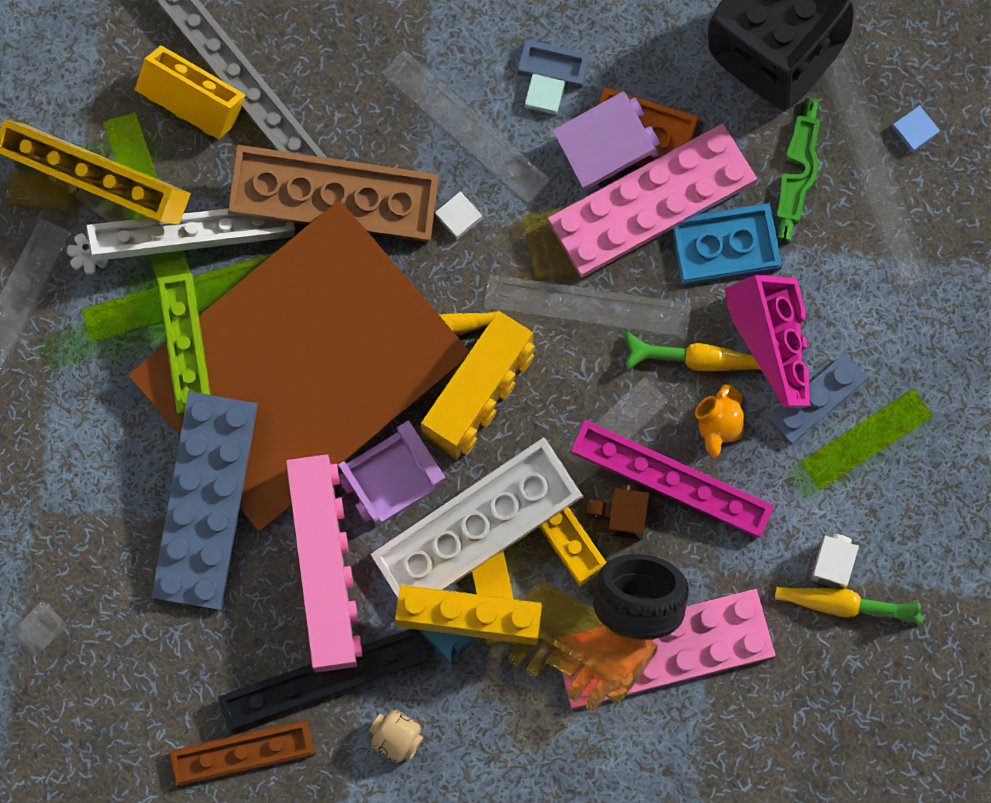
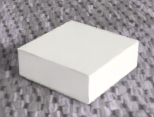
M461 191L435 212V216L457 240L483 219L482 214Z

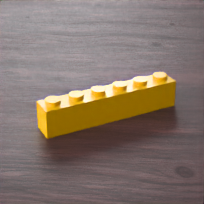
M6 119L2 122L0 128L1 155L160 222L180 224L191 193L26 124Z

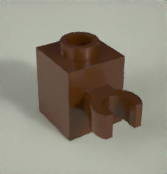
M622 485L621 489L614 488L612 504L588 499L586 518L610 520L608 535L642 540L649 493L642 492L641 487L634 485Z

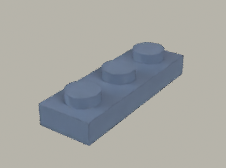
M844 353L809 383V407L784 408L782 406L769 417L768 421L792 445L867 381L868 377Z

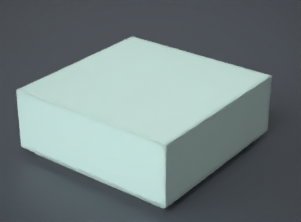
M533 74L525 101V108L557 115L565 81Z

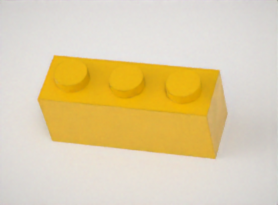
M163 46L158 47L144 58L134 89L149 101L159 104L174 113L178 118L188 121L200 128L205 134L213 136L218 140L235 125L246 96Z

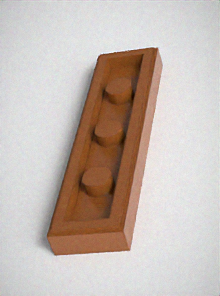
M308 720L169 751L176 787L315 755Z

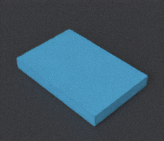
M770 203L699 214L671 229L682 285L782 269Z

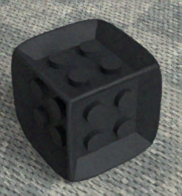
M722 0L708 24V48L712 56L726 71L767 101L787 110L806 95L841 52L852 31L853 4L850 0Z

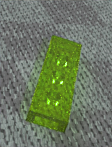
M913 388L801 461L800 465L820 492L932 419L933 414Z

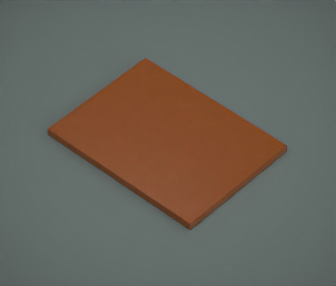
M340 199L199 315L210 394L258 403L240 509L259 532H262L292 507L286 460L328 454L331 464L338 465L343 461L346 462L459 367L470 352ZM166 343L128 375L180 436L184 414H177Z

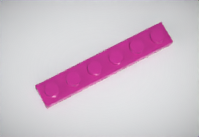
M587 420L582 422L569 452L756 538L762 536L774 508V505Z

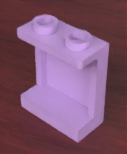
M624 91L553 130L578 180L588 194L601 189L598 183L651 155L653 158L659 156L655 146L660 144V141L651 126L644 127L640 117L645 115L636 97L630 100Z
M409 420L397 427V433L349 463L346 464L343 461L338 464L341 472L339 479L342 488L346 494L353 491L359 500L355 507L365 523L371 520L375 527L380 526L446 485V477Z

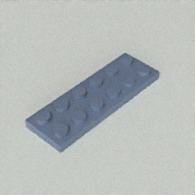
M188 391L151 598L218 610L222 609L258 403Z

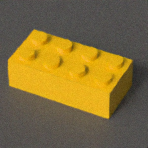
M498 310L421 422L423 439L455 460H458L462 453L467 456L478 440L475 436L480 426L482 425L486 428L493 420L497 412L494 408L499 398L501 397L506 400L516 384L513 380L518 370L525 372L535 356L532 354L535 348L533 345V332Z

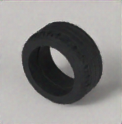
M645 554L623 555L610 560L600 569L596 579L593 599L594 611L598 619L607 628L619 635L640 640L661 638L673 633L683 622L689 595L688 582L682 572L666 560ZM628 594H640L654 599H642Z

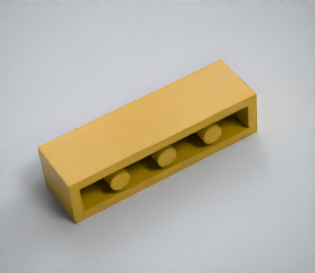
M400 584L395 621L396 626L402 628L537 645L542 603Z

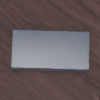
M525 39L518 73L528 76L537 74L562 80L567 85L582 88L590 54Z

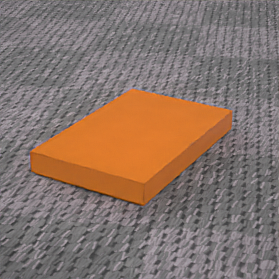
M604 87L599 104L621 92ZM627 94L630 100L634 98V96ZM636 97L645 113L640 119L645 127L651 126L660 141L663 155L693 140L700 117ZM658 158L640 160L633 164V166L641 168Z

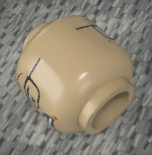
M398 710L389 712L386 717L380 713L369 729V732L374 734L371 741L372 748L394 763H399L404 759L410 761L424 739L420 735V724Z

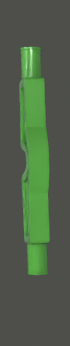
M812 98L805 99L803 115L798 116L796 119L794 134L786 154V161L802 166L804 172L802 174L785 173L782 175L780 202L776 216L778 220H781L777 237L778 241H783L784 232L787 229L785 242H791L794 223L798 224L800 222L805 194L813 186L818 173V158L814 149L820 120L815 119L819 100L815 98L811 111Z

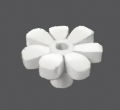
M83 233L75 236L74 239L77 245H69L67 248L68 256L74 257L70 262L72 268L79 270L84 266V271L88 275L95 274L96 265L105 268L109 262L108 259L92 261L88 239Z

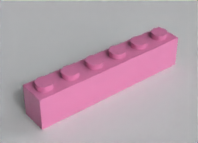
M328 454L286 460L313 669L316 673L357 667L356 657H361L363 654L360 635L353 636L352 622H358L355 600L349 601L347 588L354 586L351 566L344 567L343 553H348L349 547L347 533L340 532L338 519L344 518L342 497L335 498L334 485L340 484L338 465L331 464Z

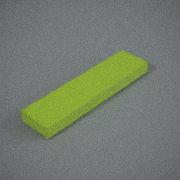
M192 273L157 278L177 414L185 413L188 391L211 395Z

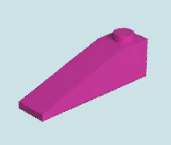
M753 275L725 288L728 301L727 307L732 321L783 407H809V372L802 359V350L807 349V338L801 336L800 322L806 320V312L797 278Z

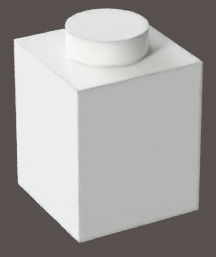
M832 534L831 537L825 536L821 541L810 581L832 588L845 589L848 586L859 546L851 544L852 539L840 534Z

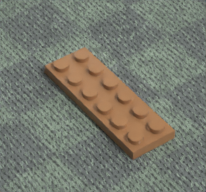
M237 145L228 214L309 225L340 199L369 234L429 243L432 234L439 174Z

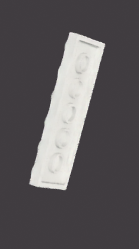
M542 438L371 553V556L397 597L399 596L400 584L446 590L583 498V495L547 440Z

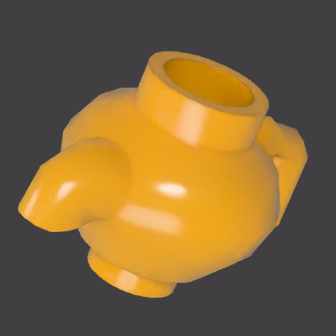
M724 384L716 397L708 396L704 398L695 410L701 437L705 439L706 450L712 458L720 454L722 443L736 442L744 433V413L741 408L743 396L731 384Z

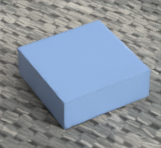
M921 106L915 108L892 126L912 153L940 133L939 128Z

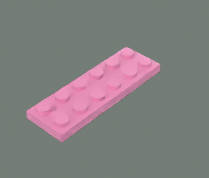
M722 123L548 217V224L578 274L583 278L754 185L757 182V177Z
M757 589L686 606L685 617L679 628L661 638L650 640L632 639L604 627L554 640L571 710L767 660L776 656Z

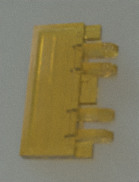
M539 579L523 600L542 603L537 645L517 643L511 652L508 662L515 667L518 666L533 646H536L539 650L527 668V674L536 677L546 664L572 678L581 666L584 667L570 686L567 696L575 701L581 696L592 679L599 683L589 695L586 708L595 711L606 696L620 705L657 654L658 644L650 640L628 638L613 632L598 619L593 608Z

